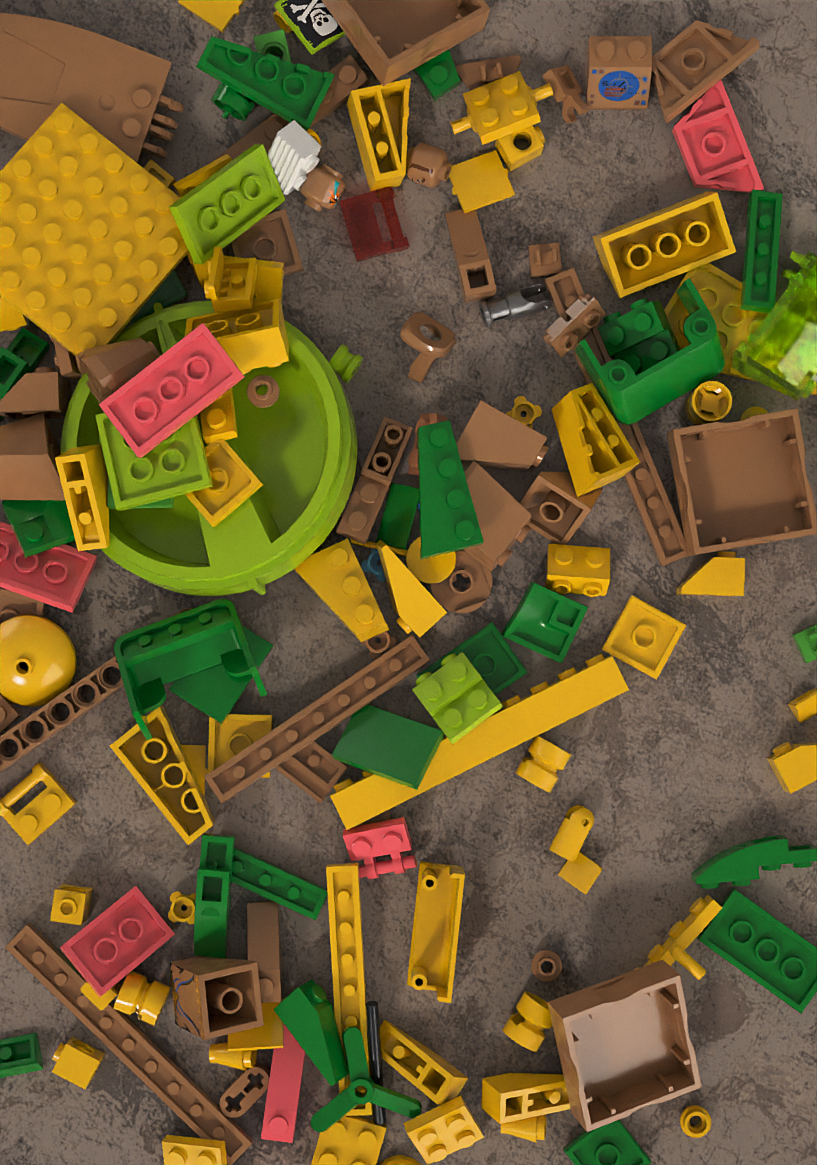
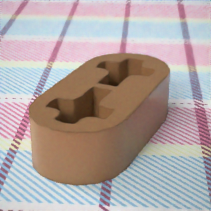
M256 1063L254 1068H247L225 1089L219 1104L220 1110L225 1116L229 1118L240 1117L267 1090L270 1071L266 1066ZM251 1073L255 1076L259 1073L263 1075L261 1080L263 1085L256 1083L250 1089L246 1087L251 1080ZM242 1092L244 1096L240 1100V1108L236 1105L230 1108L228 1106L230 1100L228 1096L235 1098Z

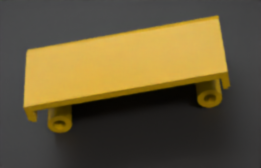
M420 861L407 985L416 990L436 991L438 1002L451 1003L465 872L464 868L458 865Z

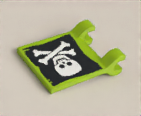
M279 0L274 5L311 55L346 35L321 0Z

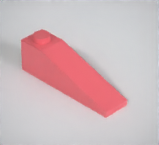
M285 1025L283 1048H274L261 1139L293 1143L306 1052Z

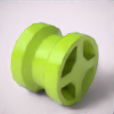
M342 344L331 358L329 364L333 371L341 376V380L348 383L359 369L364 357L359 354H352L349 352V347Z

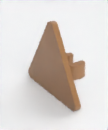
M519 55L460 64L456 65L455 68L459 78L469 90H473L517 72L521 63V57Z

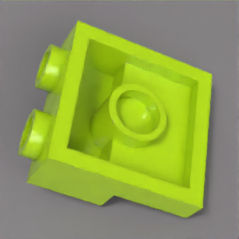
M463 652L458 656L453 653L445 657L441 662L442 668L433 674L427 672L421 675L416 680L417 686L412 689L452 744L503 707Z

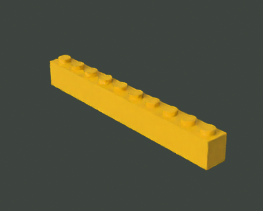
M600 653L586 660L587 666L578 671L572 667L559 673V680L548 685L547 681H543L531 687L530 691L532 694L520 699L519 695H515L503 701L502 705L504 708L495 712L454 744L446 736L443 737L417 790L365 770L361 772L363 777L354 782L348 778L333 786L335 791L330 794V797L346 830L628 691L629 688L613 656L604 657Z

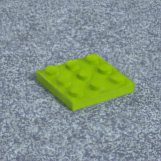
M105 413L95 415L116 510L122 511L213 487L197 415L142 458L137 457Z

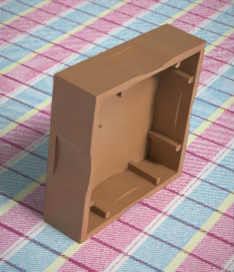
M321 0L382 86L387 85L482 31L490 12V8L484 0Z
M798 408L755 415L741 421L729 423L714 422L678 428L667 433L688 556L817 534V514L812 488L805 470L806 452Z
M664 960L548 1002L571 1112L586 1132L627 1117L645 1106L663 1103L702 1087L695 1050L688 1034V1013L681 977Z

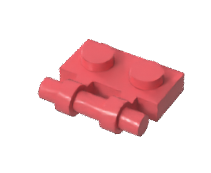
M404 817L343 830V838L351 862L362 859L365 865L359 866V878L367 877L370 880L379 878V874L389 872L401 874L406 873V869L417 867L415 855L404 857L402 853L412 849V841ZM391 855V860L376 862L375 857Z

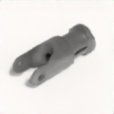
M540 283L505 293L502 298L492 301H479V309L485 327H490L492 323L507 318L514 320L549 309L553 304L549 299L539 302L526 301L527 298L544 292L546 289L545 284Z

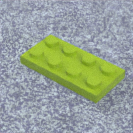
M254 144L169 206L194 264H203L213 257L214 247L221 246L222 249L282 204L285 201V197L263 144Z

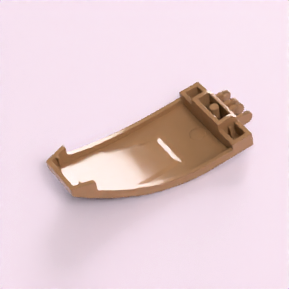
M0 13L1 130L28 141L54 110L63 103L136 163H139L142 152L165 159L168 154L163 148L147 143L148 135L163 141L173 140L174 135L171 132L152 125L154 123L172 130H176L178 125L172 118L156 113L158 106L179 113L183 111L184 106L162 95L171 71L172 62L98 33L72 25L37 17Z

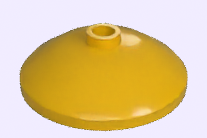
M19 615L0 624V694L5 699L21 706H41L49 703L68 689L75 676L77 658L71 639L60 626L47 618L37 615ZM20 662H25L28 665V671L20 668Z

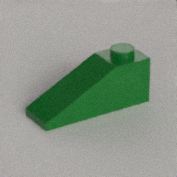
M311 979L295 989L273 1010L332 1087L349 1073L332 1004L326 998L323 988Z

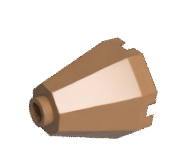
M136 338L88 348L75 355L80 373L84 375L88 372L89 381L86 384L99 403H101L159 358L160 355L152 342L146 343L143 339Z

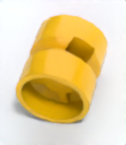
M707 381L700 384L688 395L685 401L687 418L696 425L718 422L730 412L732 407L730 390L724 384L717 381Z
M536 736L528 748L530 757L522 759L515 773L535 786L551 793L558 780L557 770L565 768L571 754L546 739Z
M131 971L128 973L113 1008L127 1015L136 1012L139 1020L154 1026L164 1007L171 987L156 980L152 983H147L146 976Z
M524 991L516 1005L517 1014L510 1015L502 1031L516 1043L537 1052L546 1037L544 1030L552 1027L548 1002L528 991Z

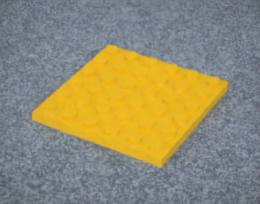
M61 103L0 171V296L73 355H77L88 348L111 344L189 253L169 208L180 197Z

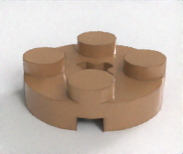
M458 551L455 552L456 565L451 575L442 582L430 584L433 597L447 611L464 614L477 610L485 603L490 595L493 580L491 571L467 552ZM457 574H462L463 578L469 577L470 583L466 585V591L461 592L459 587H453L452 582L456 581Z

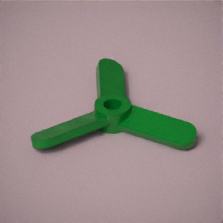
M347 1027L343 1031L342 1039L350 1085L312 1116L311 1127L316 1132L328 1130L358 1104H365L367 1102L409 1118L419 1116L422 1105L417 1099L374 1083L373 1079L369 1076L362 1033L357 1027ZM362 1085L367 1091L359 1092L356 1087Z

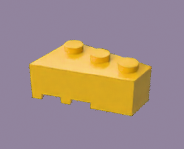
M411 78L390 82L385 86L381 84L350 92L346 105L370 192L400 186L406 175L407 123Z
M593 383L570 391L551 409L577 497L620 479L640 463V460Z
M348 538L310 555L294 569L299 577L304 580L360 642L389 630Z

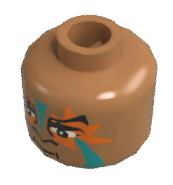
M323 163L320 167L315 166L307 174L306 181L300 187L301 194L306 197L304 204L318 212H321L323 207L330 210L334 209L345 190V183L341 180L343 175Z

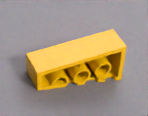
M160 706L146 716L152 734L151 739L146 740L139 725L136 724L112 743L110 748L186 844L189 845L216 822L164 706Z

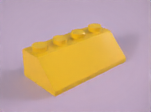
M710 191L592 236L601 264L619 298L736 252L718 192Z

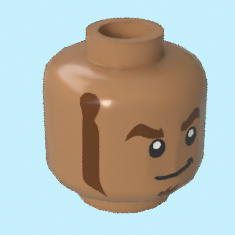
M424 142L409 148L406 157V173L410 181L428 188H435L441 181L445 182L451 172V163H448V155L445 150Z

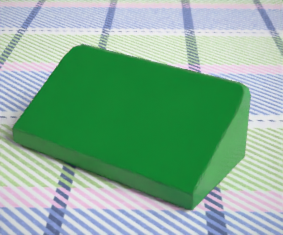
M396 483L391 484L376 543L382 540L388 546L406 550L419 502V488Z
M37 1033L0 1040V1078L43 1070Z

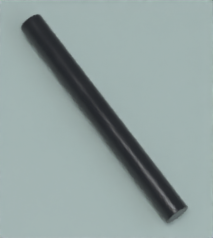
M369 1001L365 1003L370 1077L375 1084L384 1087L378 1002ZM372 1104L374 1123L377 1125L386 1123L385 1108Z

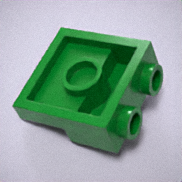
M648 298L638 300L630 305L632 311L624 315L620 311L612 313L603 318L605 324L598 327L609 356H614L615 360L619 359L627 362L636 375L681 350L660 300L650 302Z

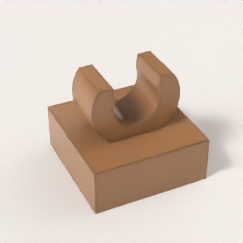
M559 242L528 245L531 278L551 277L562 272Z

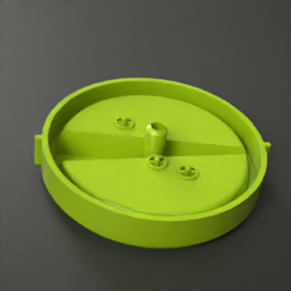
M211 300L194 301L164 308L160 303H155L153 306L154 313L141 318L125 328L112 343L141 338L146 343L152 342L161 356L185 337L188 318L215 313ZM286 320L284 321L289 342V361L283 362L277 367L270 368L264 366L252 369L250 372L243 374L245 377L232 387L238 437L225 441L262 482L263 486L216 527H213L185 494L174 497V508H140L122 511L109 508L110 546L108 548H101V550L124 569L151 584L188 595L223 596L252 589L258 594L264 595L266 593V584L279 579L305 561L324 542L335 527L351 493L356 472L357 433L355 419L345 390L325 356L307 336ZM88 372L82 375L67 408L61 437V454L71 448L101 444L95 415L104 413L86 384L89 381ZM260 375L272 377L280 389L278 400L272 406L266 408L253 405L247 396L249 383ZM261 386L258 389V395H265L268 387ZM200 417V418H198V421H199V426H200L201 435H202V439H203L202 425H201V417ZM203 439L204 448H205V447H206L207 445H209V444H206L205 440Z

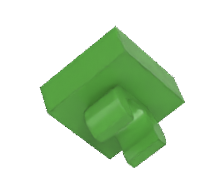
M817 624L792 635L804 663L817 659Z

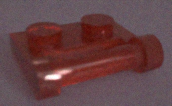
M385 187L339 201L357 262L392 252H400L410 247L408 238L404 237L393 201L395 194L392 187ZM379 202L382 204L392 238L390 241L383 242L372 205Z

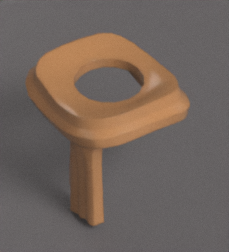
M422 312L412 314L400 331L402 340L420 351V354L410 366L411 370L408 378L422 383L434 360L446 356L457 342L452 330ZM420 326H425L441 339L434 341L426 338L421 333Z

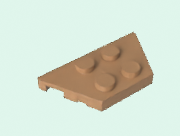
M696 20L652 56L651 73L664 121L666 123L670 122L759 49L760 42L753 37L750 40L733 36V31L724 28H714L708 23Z

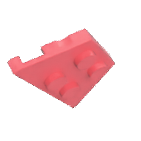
M720 80L673 127V135L694 187L748 193L753 189L763 191L764 186L723 82Z

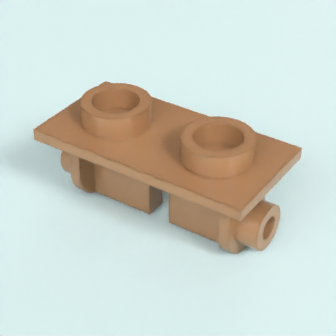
M586 294L584 297L580 296L565 311L571 318L570 321L567 322L560 316L545 330L546 334L542 337L549 346H552L561 358L569 350L573 349L578 341L589 330L596 327L606 315L595 297L592 298L589 294Z

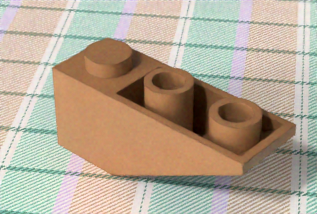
M462 209L445 213L464 303L495 297L497 289L476 210L465 214Z

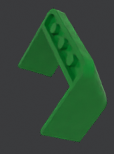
M690 278L684 281L676 291L690 314L683 326L684 335L690 345L638 375L634 373L627 362L619 359L612 360L601 366L585 339L580 341L574 350L612 416L620 424L632 425L695 389L700 384L717 376L725 366V356L715 320Z
M218 599L120 636L114 644V652L131 713L146 740L152 738L146 713L159 708L166 699L164 684L223 663L226 672L230 676L243 677L252 674L261 697L267 695L236 608L227 599Z

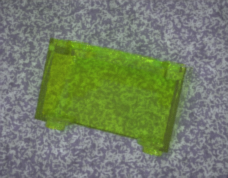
M810 251L799 263L803 270L800 269L795 278H791L784 294L755 333L749 335L747 343L744 341L740 343L733 353L732 368L741 374L796 401L801 397L807 399L817 385V382L814 381L817 377V256Z

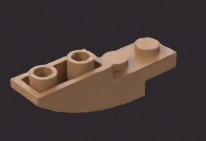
M384 417L337 528V534L364 545L366 544L413 431L412 427Z

